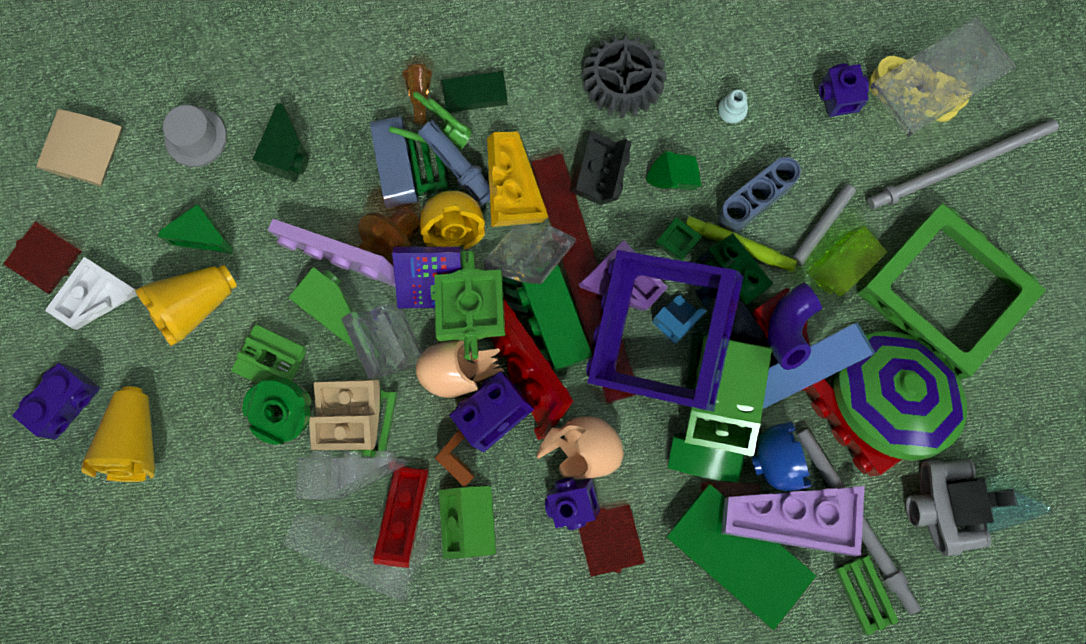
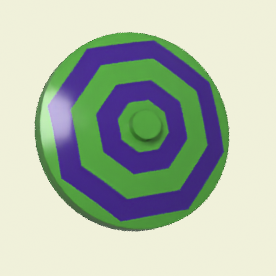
M880 331L865 335L875 353L834 374L833 385L836 402L847 424L865 443L881 453L898 459H927L947 449L961 435L967 418L965 392L952 366L946 359L942 360L935 354L933 347L913 336L893 331Z

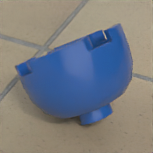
M792 421L777 424L763 432L757 441V454L751 456L756 475L763 474L769 485L783 491H794L811 487L810 481L807 478L809 471L801 443L797 440L795 441L793 433H789L795 431Z

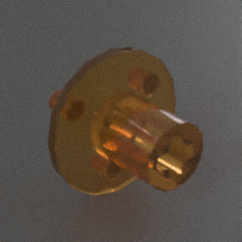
M402 207L389 218L379 213L364 215L358 224L359 234L363 241L359 247L362 250H369L371 253L384 257L393 265V247H412L409 239L420 229L418 217L411 210Z

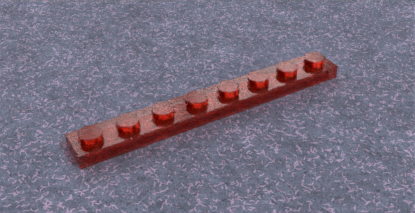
M562 153L533 161L531 164L586 340L592 355H594L596 346L594 343V332L597 325L601 324L603 315L601 302L603 296L585 290L578 284L598 264L574 193L569 192L571 181ZM621 340L616 371L621 374L634 376L623 341ZM602 387L607 404L637 396V394Z

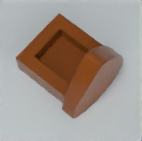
M458 430L443 448L434 455V458L465 487L476 474L452 452L465 438L462 432Z

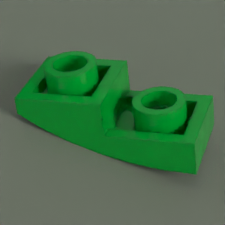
M678 433L673 437L668 468L703 478L738 482L745 455L685 443V435Z

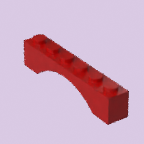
M788 288L779 292L751 313L767 338L769 318L778 301L790 292ZM806 321L802 329V335L810 346ZM825 379L800 390L802 392L806 391L813 401L811 402L813 410L822 419H827L833 427L831 432L834 438L842 446L848 447L854 455L852 460L855 466L863 474H868L870 477L882 475L902 460L874 449L851 429L840 412L834 390Z

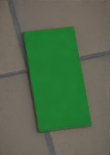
M708 484L665 537L770 629L775 630L816 578V575L779 543L722 534L724 499L726 497L712 485Z

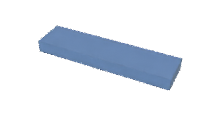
M858 322L811 345L809 358L799 367L785 370L779 363L769 367L763 409L873 355L875 351Z

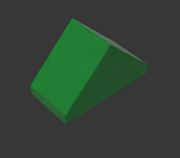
M198 204L159 230L158 238L170 246L229 254L233 252L232 245L211 216Z

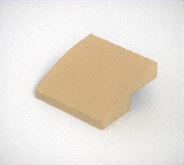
M58 109L36 168L68 179L73 177L102 187L119 141L122 127L90 116Z
M379 379L314 382L316 415L311 416L309 420L311 450L374 449L380 410Z

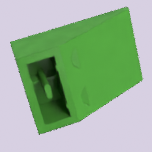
M708 335L703 337L693 386L694 390L697 388ZM735 340L729 341L715 410L712 412L689 406L685 425V443L753 456L761 423L772 353L770 347Z

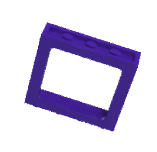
M617 250L616 258L611 261L609 266V277L611 278L609 289L602 297L601 308L603 315L601 324L597 325L594 332V343L596 344L594 355L587 363L586 374L589 376L587 383L714 412L744 276L733 269ZM645 276L718 289L696 390L621 374L616 371L620 344L634 282L637 277Z

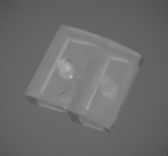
M529 224L515 225L485 258L484 268L488 270L501 269L504 277L513 280L542 284L576 243V238L550 225H547L543 231Z
M397 304L379 305L372 311L350 312L341 318L369 379L393 374L416 366L422 351L402 309L397 308Z

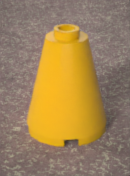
M125 386L120 391L113 393L82 462V473L96 478L97 472L107 475L106 480L116 482H142L146 480V475L151 479L154 478L155 460L149 397L142 393L143 390L141 388Z

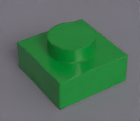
M676 217L659 237L655 245L675 260L683 261L702 236Z

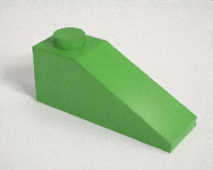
M313 267L288 298L371 362L374 359L373 352L346 294L338 286L342 281L327 269L322 274Z

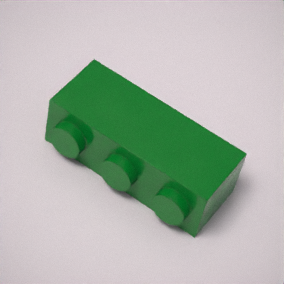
M556 264L522 276L520 278V287L516 288V292L522 307H529L531 318H528L527 321L533 337L539 336L543 346L539 351L550 363L554 373L588 362L593 355L559 265Z

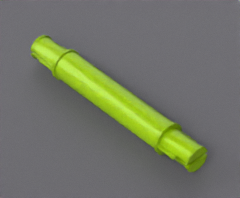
M689 215L686 224L701 234L702 238L704 237L718 243L733 233L752 258L771 265V267L775 265L790 273L793 272L797 260L780 254L779 250L777 251L710 223V221L706 223Z

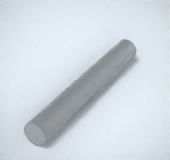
M849 184L844 185L792 256V259L797 260V265H803L856 192L853 186Z

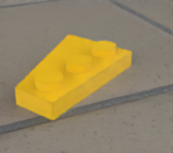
M493 132L487 138L491 227L542 223L548 218V214L519 132Z

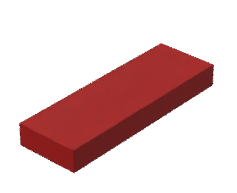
M395 466L373 556L374 564L409 568L429 477L428 470Z

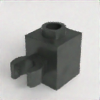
M985 477L948 483L956 527L965 526L966 531L984 530L988 528L987 523H994L991 507L1017 505L1014 488L988 492Z

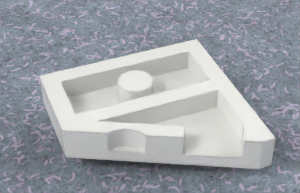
M84 257L45 311L69 327L78 330L137 296L134 291L136 289Z

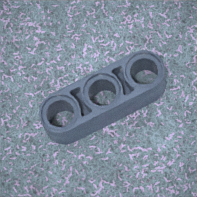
M401 115L370 121L386 208L418 203L406 137L389 132V127L391 126L405 129Z
M781 157L731 195L719 211L717 217L719 226L729 231L737 232L787 194L800 177L801 168L798 162L790 157ZM776 172L786 173L789 181L781 180ZM752 191H761L765 196V200L756 199ZM727 210H737L741 214L742 219H732L728 215Z

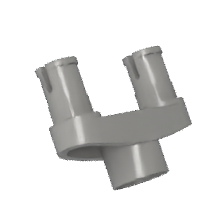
M940 459L924 461L919 475L920 495L909 496L906 499V513L910 523L915 527L927 526L936 549L945 557L960 555L962 551L991 546V536L988 529L978 531L957 530L947 482L974 478L976 469L971 459L946 462Z

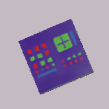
M393 247L392 255L397 308H435V275L451 274L461 270L460 247Z

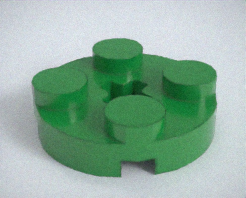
M270 376L247 391L242 404V412L244 417H248V421L252 425L249 429L255 437L268 444H283L297 438L307 428L311 416V397L291 380ZM277 404L280 406L283 414L278 418L275 417L274 410L270 408V405Z

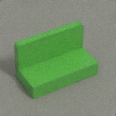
M460 487L439 490L443 559L494 555L496 553L491 487Z

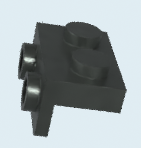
M592 130L584 132L569 192L599 205L616 201L623 190L622 181L625 168L630 160L631 141L623 139L615 142Z

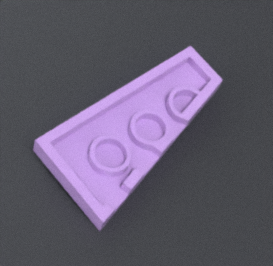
M276 219L272 220L268 231L278 238L277 243L292 251H295L296 247L304 250L303 252L312 258L317 260L327 259L340 268L352 269L368 278L379 280L395 287L394 266L384 257Z
M865 486L728 497L724 499L721 533L860 556Z

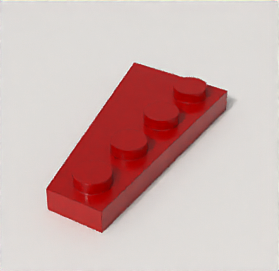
M504 299L506 336L490 338L495 349L501 350L498 356H505L507 360V375L514 384L518 383L523 396L534 408L531 413L538 426L534 429V432L539 441L545 438L552 428L556 427L573 403V399L569 395L567 388L563 386L552 370L550 363L543 357L533 342L532 337L526 332L513 309L509 307Z

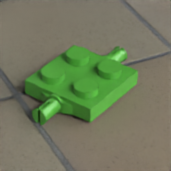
M463 251L461 253L462 270L451 274L435 275L436 338L438 341H464V358L471 360L472 354L473 360L479 358L478 340L484 337L506 336L503 275L501 269L487 271L476 269L475 253L468 251L467 257L466 251Z

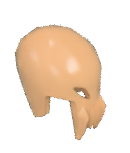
M449 340L429 346L419 356L416 363V376L419 383L431 394L445 398L458 397L478 390L477 384L497 375L500 371H504L503 368H496L499 364L493 363L498 359L492 358L501 350L478 351L479 358L473 360L474 363H471L463 356L464 341Z
M583 416L571 419L561 428H552L543 440L536 455L537 459L560 447L567 456V459L559 466L562 476L564 478L589 479L606 476L616 471L621 465L624 452L622 441L611 425L601 418Z

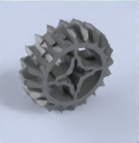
M627 33L623 35L622 40H618L613 34L610 37V43L601 39L599 48L592 47L590 57H586L584 60L585 68L582 70V78L585 81L583 82V89L589 92L588 99L590 102L598 100L596 105L598 111L605 106L608 107L607 114L609 116L614 113V110L620 111L619 115L621 118L625 117L626 111H630L633 117L638 115V107L644 112L648 111L649 103L656 104L659 99L658 94L664 91L665 85L663 82L666 81L667 77L666 72L663 71L665 62L664 60H659V49L650 51V41L643 45L640 44L641 38L639 35L634 38V41L628 40ZM619 59V60H618L617 62H615V63L607 64L608 62H610V61H612V60ZM623 67H625V74L627 75L625 85H623V77H621ZM641 85H646L641 90L635 93L628 94V92L631 89L637 87L641 88ZM606 86L613 87L617 91V93L610 90Z

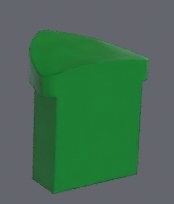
M664 151L651 166L646 182L661 189L695 190L702 186L697 157Z

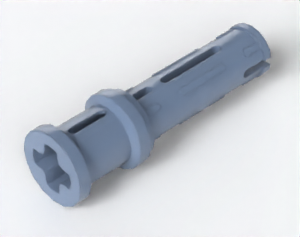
M431 120L419 130V136L427 142L442 162L453 172L458 179L456 181L460 189L464 188L478 202L481 208L490 200L489 182L481 174L482 169L476 165L472 166L435 121Z

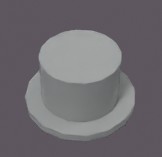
M181 105L172 109L164 119V144L168 154L179 164L187 167H203L214 162L222 154L227 143V130L223 121L213 111L191 105Z

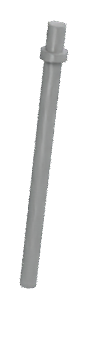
M1051 119L895 187L892 185L884 187L881 193L867 199L868 205L873 210L885 204L893 205L898 203L901 197L1053 133L1059 129V125L1056 120Z

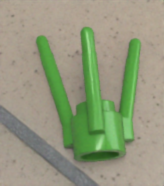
M414 92L413 96L444 121L440 129L460 151L468 142L472 130L459 122L434 99L430 98L428 100L420 93ZM393 126L389 127V132L427 144L418 133Z

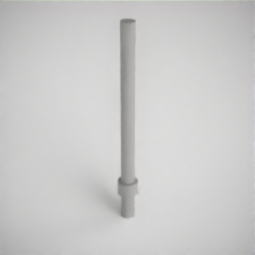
M807 428L798 433V439L829 488H845L809 429ZM863 516L862 540L885 575L883 578L890 592L895 591L909 615L919 612L922 608L907 586L909 583L908 579L901 569H896Z

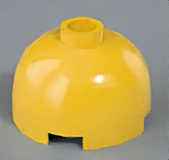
M460 191L438 193L426 202L421 211L420 231L424 243L428 247H458L463 245L464 250L479 243L485 235V219L478 202L467 193Z

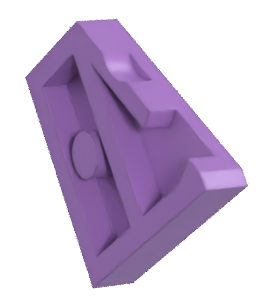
M623 240L578 285L585 290L603 296L609 289L611 280L609 277V266L611 261L616 258L617 250L636 252ZM639 276L635 279L629 306L645 311L668 287L661 279Z

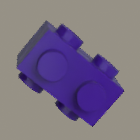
M58 362L56 366L51 367L44 373L42 382L36 389L20 401L19 408L12 416L36 437L57 440L101 388L79 369Z
M500 371L497 375L486 379L482 384V388L474 395L462 400L457 405L456 410L449 416L471 446L484 453L530 414L534 408L516 385Z

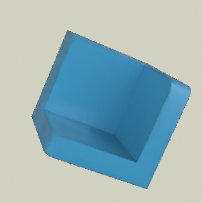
M678 295L666 308L663 307L654 317L652 323L676 345L702 318L706 311L702 307L697 311L683 297Z

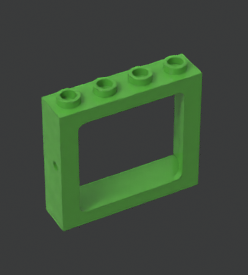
M941 203L927 215L857 294L902 333L918 338L935 349L933 352L942 360L946 359L959 379L962 380L971 377L1043 295L1046 289L1039 284L1038 279L1033 274L1023 271L1017 266L1008 253L998 250L987 241L984 233L972 228L962 220L961 215L955 209ZM940 230L1018 294L968 352L961 351L891 290V284Z

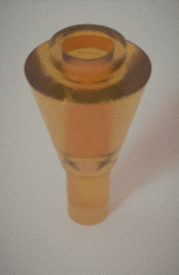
M411 64L407 66L408 70L402 72V76L413 104L414 123L425 124L427 123L426 107L413 96V93L418 92L428 99L433 71L426 69L424 64Z

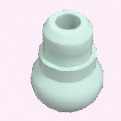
M735 89L729 95L722 98L718 106L719 116L722 120L734 124L739 123L745 118L748 112L747 95L744 91Z

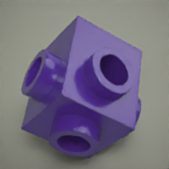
M846 63L837 64L827 71L819 84V96L822 101H825L828 117L859 113L869 100L867 94L869 82L867 76L863 75L860 64L848 66Z
M569 477L554 483L555 485H553L547 494V498H545V510L547 516L553 518L555 528L566 526L568 530H575L585 526L587 522L596 520L600 506L592 478L575 481L574 477Z

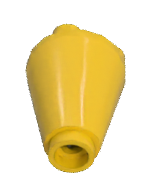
M222 265L218 268L212 266L147 283L134 291L149 311L152 321L171 347L182 341L232 294L231 290L236 288L237 284L226 266Z

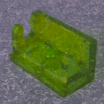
M863 225L850 229L806 273L827 294L831 295L835 292L840 297L852 288L887 253V250Z

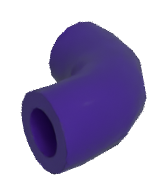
M804 281L795 286L778 301L769 318L768 343L776 361L785 370L795 369L809 358L811 347L805 341L802 329L810 317L822 310L817 296Z

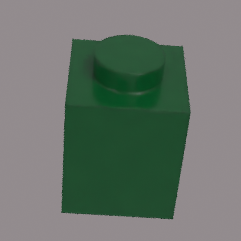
M277 103L252 160L261 171L296 182L299 174H303L307 168L308 154L291 116L283 104Z

